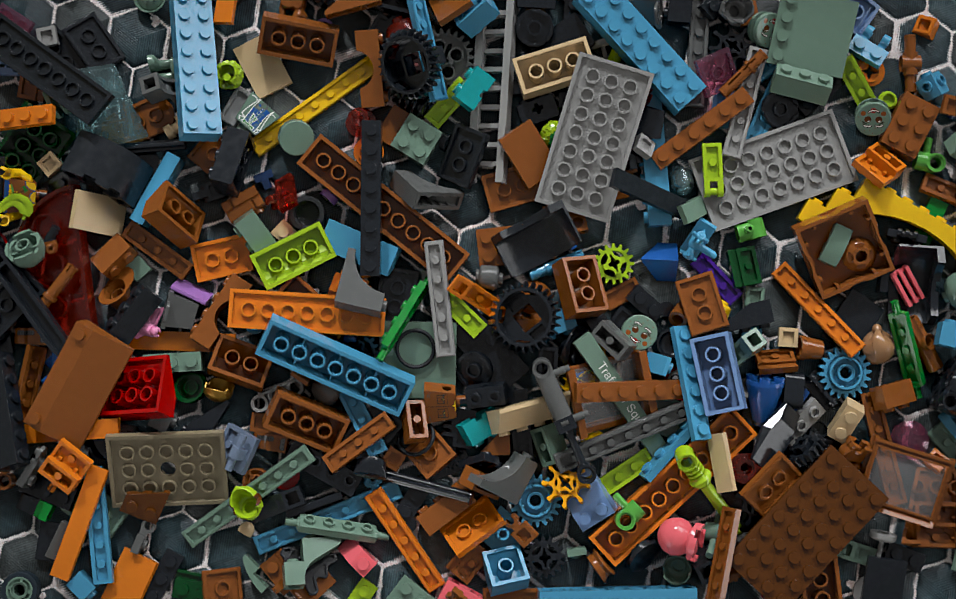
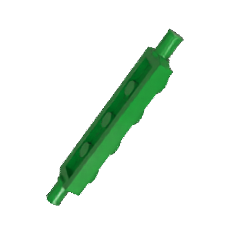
M427 276L424 281L420 280L418 285L412 287L410 298L408 301L405 300L403 302L398 317L395 316L393 318L390 330L383 334L380 341L382 345L381 351L376 357V360L379 362H383L387 354L391 352L429 289Z
M892 300L890 303L893 312L887 316L903 379L911 378L916 399H920L923 397L920 387L926 384L909 311H902L899 300Z

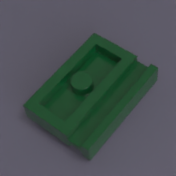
M754 246L726 251L734 289L762 283Z
M179 568L172 597L203 599L201 573Z

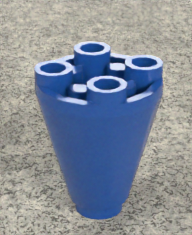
M747 373L745 382L753 425L761 427L764 421L776 410L785 386V378L780 376L772 377V374L759 376Z

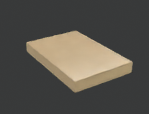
M258 36L233 49L255 94L262 100L293 84L280 58L257 54Z
M75 189L69 228L111 237L116 233L121 235L127 207L117 204L108 196Z

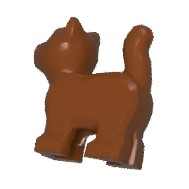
M280 0L279 14L286 15V10L294 11L292 16L308 19V15L305 12L307 0Z
M849 435L846 442L839 447V452L859 470L862 468L861 462L867 454H871L872 449L868 441L862 439L859 444H856V438Z

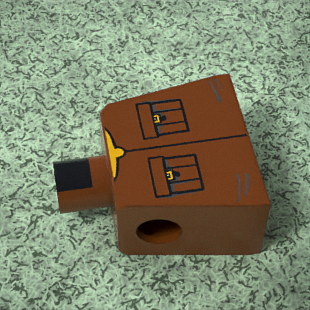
M424 382L427 423L454 419L457 417V407H467L465 395L456 396L455 385Z

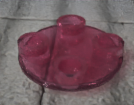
M903 421L894 426L891 433L893 443L925 452L928 448V432L922 424L916 421ZM895 452V454L903 458L915 459L913 457Z

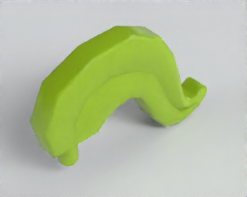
M11 193L0 202V213L14 206L19 210L20 214H23L21 218L23 221L34 212L33 203L28 197L20 193Z

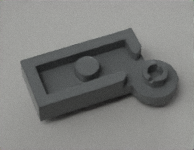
M47 447L36 448L34 454H36L35 459L32 458L30 460L31 464L26 466L16 485L21 488H29V486L31 487L36 482L38 469L49 456L47 454Z

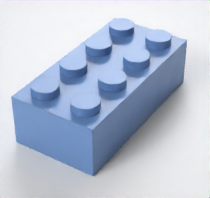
M725 331L689 339L705 415L714 416L747 409L731 332Z

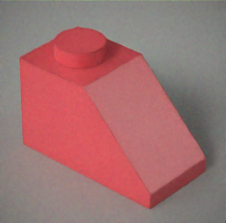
M346 539L337 548L347 562L363 578L379 562L358 541Z

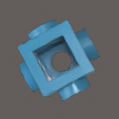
M930 70L920 76L921 80L915 82L919 94L927 102L950 91L946 85V79L940 71L932 73Z

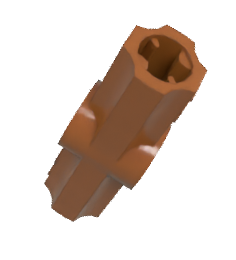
M917 315L910 316L920 359L927 372L933 373L944 366L935 350L936 345H933L934 337L926 333Z

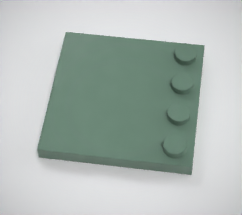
M780 0L767 55L769 58L766 59V63L777 65V63L788 64L792 67L807 69L812 72L842 79L860 3L850 0Z
M385 321L384 333L390 330L392 321ZM409 321L403 330L405 332L409 329H422L428 332L434 339L433 322ZM453 322L455 347H457V322ZM417 332L404 336L399 345L400 356L405 362L412 365L423 364L429 359L432 352L430 340L425 335ZM394 345L391 352L383 360V362L415 376V385L408 398L424 399V382L456 386V356L436 358L435 352L433 360L427 366L420 369H411L400 363L396 356Z

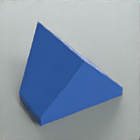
M657 243L640 260L656 281L676 282L679 262L677 243Z

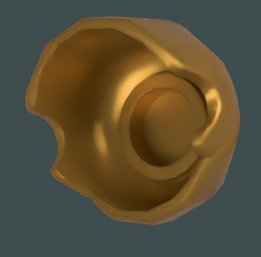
M211 378L209 383L206 381L203 391L205 396L211 401L224 402L232 397L235 385L220 378Z

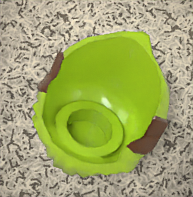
M235 486L229 498V506L238 518L253 521L259 516L263 508L261 495L249 486Z

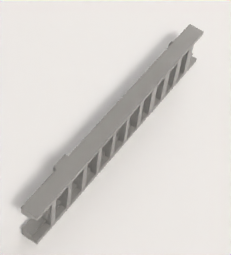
M507 0L506 10H499L500 14L496 17V19H505V29H487V26H485L479 34H476L474 67L478 65L488 74L502 73L501 86H491L487 91L501 92L500 104H482L481 99L476 108L471 111L470 128L478 131L498 130V139L509 133L511 128L514 81L512 59L515 58L517 0ZM504 37V48L485 49L486 38ZM485 55H503L502 67H484ZM481 111H499V123H481ZM488 142L486 149H497L496 161H481L479 167L483 169H495L496 167L495 182L507 184L509 158L499 142ZM477 174L473 184L477 183Z

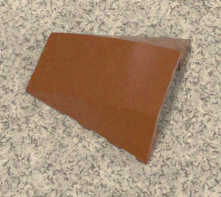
M916 467L908 505L909 511L930 517L945 468L936 475L928 467ZM956 468L953 470L936 526L930 529L905 521L901 544L914 548L956 549Z

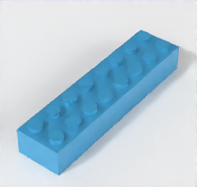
M169 0L179 141L218 142L222 135L212 0Z
M628 0L572 1L571 4L628 66L655 74L650 90L674 116L707 87Z
M274 313L255 352L260 357L399 417L415 385L414 375L385 362H379L376 358Z
M682 584L679 586L630 585L537 588V599H698L697 588L692 584Z

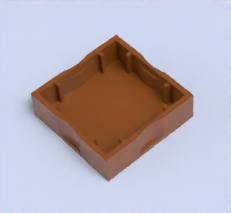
M860 196L790 226L817 294L822 300L848 290L857 283L872 280L895 270L887 247L879 235L878 224L869 201L864 196ZM834 223L853 230L851 238L864 237L873 243L876 249V259L870 268L865 271L856 272L848 269L841 259L835 268L817 260ZM865 251L857 252L856 260L859 262L865 260Z

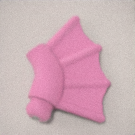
M164 307L157 308L134 337L135 339L142 336H160L158 332L161 333V329L157 325L163 314Z

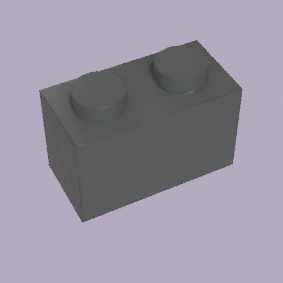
M602 320L591 333L594 339L617 361L626 360L638 346L611 320Z

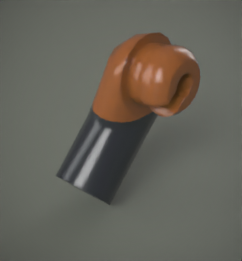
M54 224L51 225L43 240L46 246L45 251L48 254L56 253L58 250L56 237L61 229Z

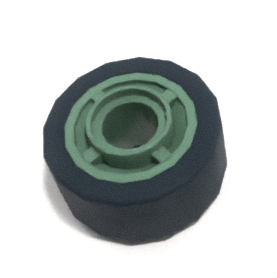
M18 571L10 574L4 579L1 586L3 599H38L41 594V583L38 577L29 571ZM19 585H23L25 588L24 594L18 592Z

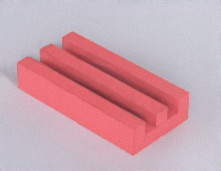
M904 264L889 275L906 307L910 308L913 306V303H918L919 299L925 298L908 265ZM898 274L912 299L909 300L905 290L903 289L897 277Z

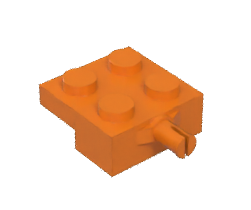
M878 142L868 147L865 153L854 159L851 164L858 173L864 175L874 186L880 189L900 177L907 166L897 158L895 153L889 152Z
M63 438L42 463L38 472L51 482L47 487V490H50L49 492L53 493L58 487L69 495L77 488L94 461Z

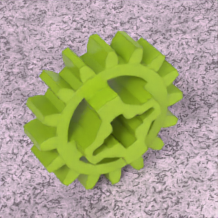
M612 243L611 248L606 244L604 245V251L598 250L600 255H596L601 279L605 278V284L609 280L612 285H615L616 280L621 284L623 283V277L625 279L629 278L627 273H633V270L630 268V266L634 265V262H630L633 255H627L626 253L629 249L627 248L623 251L621 244L618 248H615V243ZM613 252H618V253H620L622 256H621V257L615 256ZM605 255L607 260L605 264L601 265V259ZM610 259H612L613 262H618V264L616 265V269H614L613 266H609V264L611 263ZM626 263L625 271L621 273L620 268L622 264ZM604 272H611L615 277L608 276Z

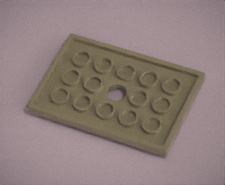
M224 430L106 434L105 443L112 508H121L128 491L143 492L152 490V492H164V490H170L165 506L221 504L230 498L228 472L224 469L227 464ZM164 462H171L175 465L176 470L173 474H166L165 471L161 470V465Z

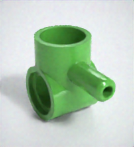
M925 138L923 151H919L913 160L912 169L933 175L945 168V157L940 153H930L933 138ZM931 159L937 162V168H933L930 165Z
M762 217L734 225L735 235L739 243L767 236Z
M618 492L612 496L622 508L615 515V524L621 530L627 531L632 529L646 513L633 499L628 503ZM622 515H629V524L621 525L620 518Z

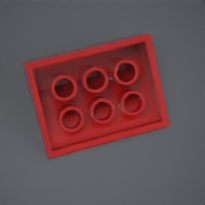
M156 355L130 358L99 416L106 419L120 418V421L173 418L176 394L170 356Z

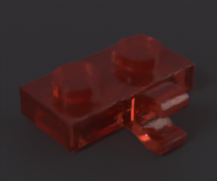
M289 172L274 181L276 193L265 198L266 205L271 204L272 210L278 209L281 213H285L298 205L295 179Z

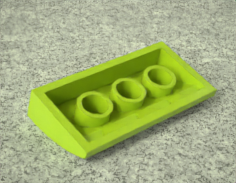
M320 221L249 256L268 291L337 255Z

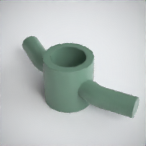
M717 511L714 522L707 521L704 527L706 529L705 541H709L705 556L709 559L714 554L721 517Z

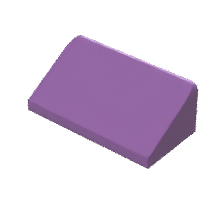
M178 278L170 287L171 290L204 306L209 305L213 296L212 292L185 279L181 280Z

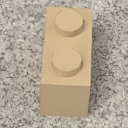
M847 396L829 423L827 436L844 444L847 437L853 433L864 416V405Z

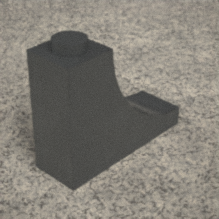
M395 170L389 186L412 209L459 210L465 194L461 189L447 188L428 182L410 170Z
M348 247L334 300V307L380 318L381 313L385 312L388 301L385 300V293L371 288L363 281L355 264L356 249Z
M514 451L508 461L496 471L485 475L471 473L467 480L517 505L538 463L532 461L533 456L524 451L522 454Z

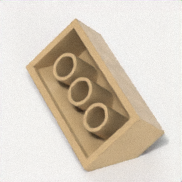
M586 36L512 59L524 101L569 87L579 52L592 55Z
M563 391L570 408L571 393L570 391ZM543 396L486 412L491 433L499 434V437L509 435L510 430L516 429L517 432L527 430L528 425L534 424V427L545 425L546 420L551 419L554 422Z

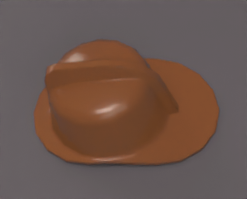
M125 267L118 276L112 280L109 279L99 294V302L103 305L110 304L114 309L118 310L120 304L124 301L126 302L130 296V286L134 279L133 269Z

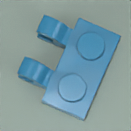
M868 25L862 36L857 33L850 42L848 53L853 54V56L878 70L889 54L885 49L888 47L892 37L885 34L880 43L876 45L869 41L875 28Z

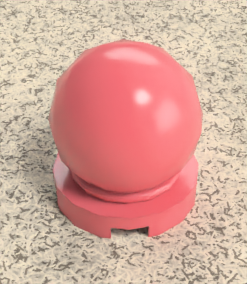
M683 518L667 519L658 529V544L664 552L671 556L686 554L688 561L696 562L699 558V555H696L698 547L702 548L705 540L706 529H703L705 524L697 522L692 526L689 521Z

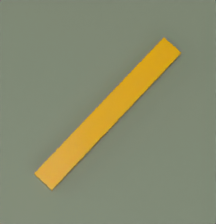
M366 56L253 137L256 145L254 151L259 158L279 144L278 132L285 122L299 119L309 123L372 78L373 64L370 58Z

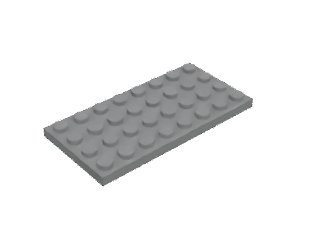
M579 52L535 197L536 202L551 205L562 200L569 212L609 223L618 194L617 190L609 187L614 168H620L625 171L655 75L654 73Z
M832 109L746 139L740 161L722 156L723 197H717V195H711L708 198L703 197L702 156L688 160L698 191L707 209L710 223L717 227L714 233L859 180L855 168L851 165V157ZM710 182V188L717 187L716 182Z

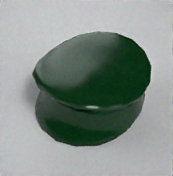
M186 372L179 376L174 382L176 399L180 402L191 404L201 400L205 396L203 389L207 381L206 377L199 372Z

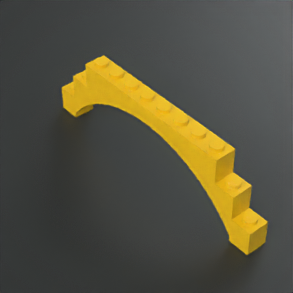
M867 178L862 180L853 196H851L852 192L844 187H841V189L836 188L825 206H822L823 202L815 197L813 199H806L795 218L802 222L860 196H864L868 199L874 215L900 220L923 230L944 246L956 260V225L951 227L946 224L947 220L938 215L936 217L929 214V209L913 205V200L906 196L901 198L896 195V190L888 186L880 189L874 186Z

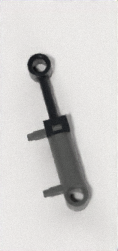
M544 357L537 358L532 364V371L559 435L565 433L579 464L576 469L578 480L583 484H591L596 479V469L592 463L585 461L572 430L577 428V421L584 419L590 414L588 410L572 414L557 379L558 376L570 371V367L565 365L553 370L548 359ZM544 363L548 368L546 372L539 373L536 370L537 365ZM588 468L592 471L588 477L581 475L583 469Z

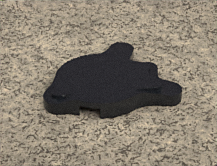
M300 546L283 547L280 552L283 561L287 562L288 559H298V561H301ZM335 553L328 554L307 568L304 587L309 596H316L319 591L317 578L327 579L328 567L337 561Z

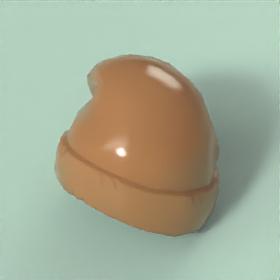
M874 324L872 331L863 339L866 346L862 349V354L866 355L868 362L878 365L892 358L895 352V344L890 334L882 330L881 325Z

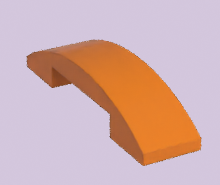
M458 274L447 287V291L459 299L467 301L489 317L495 315V312L490 309L497 308L493 301L499 302L500 300L473 281ZM501 306L500 309L503 310L502 316H505V307Z

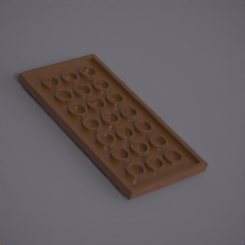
M829 445L735 546L731 566L766 599H797L882 508L889 498L838 450Z

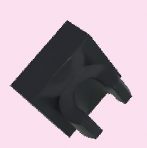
M631 150L625 168L626 172L637 169V165L643 163V158L640 155H635L633 150Z

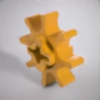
M550 465L549 470L554 473V478L548 482L544 480L541 482L542 486L553 488V493L547 497L548 502L551 503L556 497H561L564 510L568 509L567 502L570 498H576L580 504H583L584 501L578 496V492L581 488L590 489L591 485L581 483L577 478L576 472L568 470L560 474ZM561 479L564 482L569 483L572 490H570L566 486H563Z

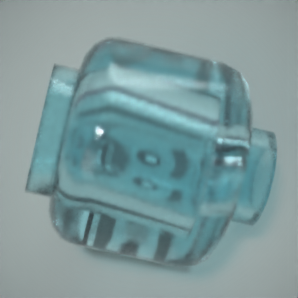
M683 166L674 167L668 175L670 189L678 196L689 194L695 186L692 172L688 168H683Z

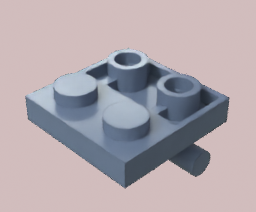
M228 423L224 431L227 459L224 469L230 472L234 470L240 475H245L261 440L234 423Z

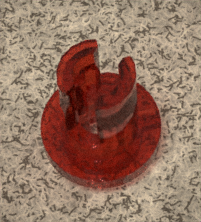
M359 107L350 111L346 120L348 132L356 138H362V127H359L358 119L376 120L374 114L369 109Z
M751 453L737 454L731 460L735 481L747 484L761 470V467L750 459ZM742 464L746 465V468L749 469L747 473L741 470Z

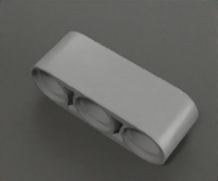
M292 379L278 385L292 391L291 385L294 382H298L301 386L298 394L302 395L305 391V385L297 379ZM277 386L254 396L251 400L252 409L256 412H265ZM259 398L265 401V406L262 409L256 406V401Z

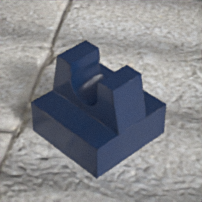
M272 169L253 176L255 183L262 182L265 190L273 187L270 181V177L274 176Z

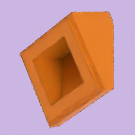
M919 14L912 32L926 39L933 40L940 23L937 18Z

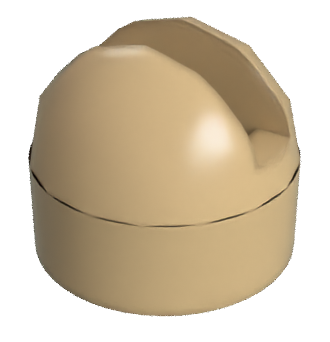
M248 521L243 522L238 531L251 538L254 533V525Z

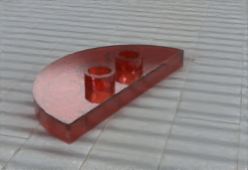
M75 184L56 189L43 197L33 206L34 212L30 217H26L18 230V233L28 229L38 232L44 240L52 224L57 225L61 229L56 237L58 244L56 253L48 254L45 252V256L39 264L27 269L48 290L68 263L78 268V272H76L58 295L57 301L48 308L67 336L70 335L75 323L79 320H89L98 326L86 231L69 228L75 189L81 190L80 185Z

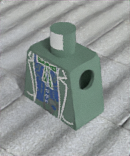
M252 92L235 119L240 123L237 127L238 129L250 131L255 137L280 116Z

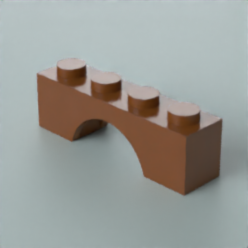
M379 29L355 31L356 50L366 54L373 64L372 79L366 86L360 89L362 108L386 106V102H389L388 90L384 91V83L382 81L385 78L379 75L382 73V68H378L381 65V61L378 58L382 57L379 51L381 50L380 45L383 44V33H379Z
M234 273L231 277L228 276L225 279L221 292H217L214 295L212 305L203 311L199 324H195L190 331V338L210 352L213 351L220 337L217 319L220 312L229 306L230 288L254 290L253 285Z

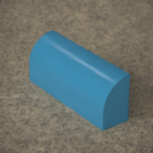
M166 152L129 218L149 229L151 224L141 217L146 201L164 181L168 180L174 185L186 162L176 155Z
M329 218L324 231L336 255L346 259L348 247L356 249L355 263L360 265L361 232ZM382 241L381 274L389 276L398 261L402 249Z

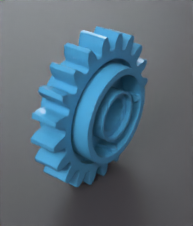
M836 347L833 348V354L827 351L828 358H821L824 365H818L822 371L817 373V375L823 376L818 381L819 383H825L823 389L827 390L830 388L828 393L830 395L835 393V397L838 399L841 397V394L844 399H846L848 394L855 398V391L862 394L860 387H868L864 381L871 380L866 374L872 372V370L866 369L870 362H863L866 355L859 357V351L853 358H850L841 348L839 352ZM844 367L848 370V375L845 378L840 375V371Z
M533 473L518 504L510 509L511 512L517 511V515L522 517L521 523L524 520H528L530 525H532V522H535L536 527H539L540 521L547 525V518L553 521L551 514H559L555 508H560L561 505L556 502L562 499L561 497H556L551 503L548 502L547 497L553 493V488L542 486V474L536 479ZM547 477L544 481L548 482L550 478ZM533 495H538L541 498L540 503L536 506L530 503V498Z

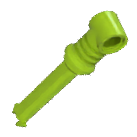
M688 445L679 446L674 454L678 468L689 478L691 487L702 490L721 516L722 506H729L711 483L710 470L704 468L694 454L692 447ZM739 522V527H738V532H737L738 535L742 534V532H741L740 529H739V528L741 527V523H740V522Z

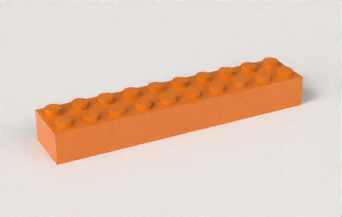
M737 411L718 414L709 423L711 434L726 432L731 459L758 435ZM690 440L686 445L693 448L694 454L704 468L710 470L712 478L714 474L707 440L693 442ZM674 456L651 483L646 481L626 500L629 503L633 499L646 513L632 529L627 531L621 530L615 524V515L618 511L622 510L619 506L615 513L608 516L587 537L616 567L631 553L637 544L653 533L699 489L691 487L689 478L678 468ZM622 515L620 518L621 525L629 524V515Z

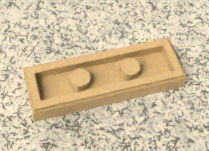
M726 432L711 434L712 439L707 440L717 493L736 491Z

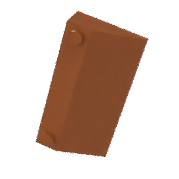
M89 320L77 321L23 422L38 432L60 441L65 438L80 450L135 349Z

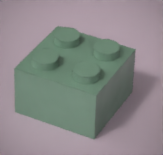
M410 113L390 146L391 149L424 168L438 146L443 132Z

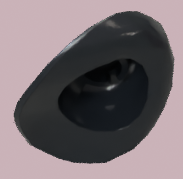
M584 325L576 326L571 331L569 337L559 346L558 368L585 362L573 345V342L586 332L592 333L590 329Z

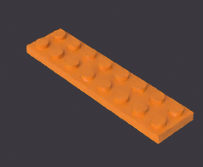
M230 288L227 327L265 330L274 313L321 334L382 337L385 328V312H382L380 318L335 308L334 300L336 295Z

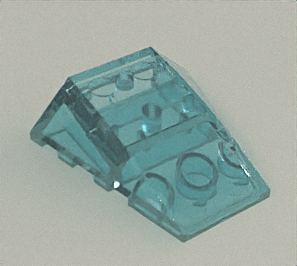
M115 64L79 69L112 93L115 98L91 127L76 117V139L82 130L97 134L117 144L149 136L141 124L139 114L136 113L132 105L133 102L125 90V85Z

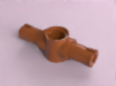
M909 34L904 35V52L899 58V71L903 72L905 92L915 93L917 92L916 75L922 69V58L916 52V35Z

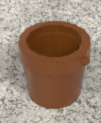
M803 335L798 336V348H795L797 360L821 359L823 357L824 342L822 340Z

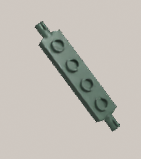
M301 513L297 519L285 518V526H294L298 532L368 543H375L377 539L389 540L388 533L378 532L376 525Z

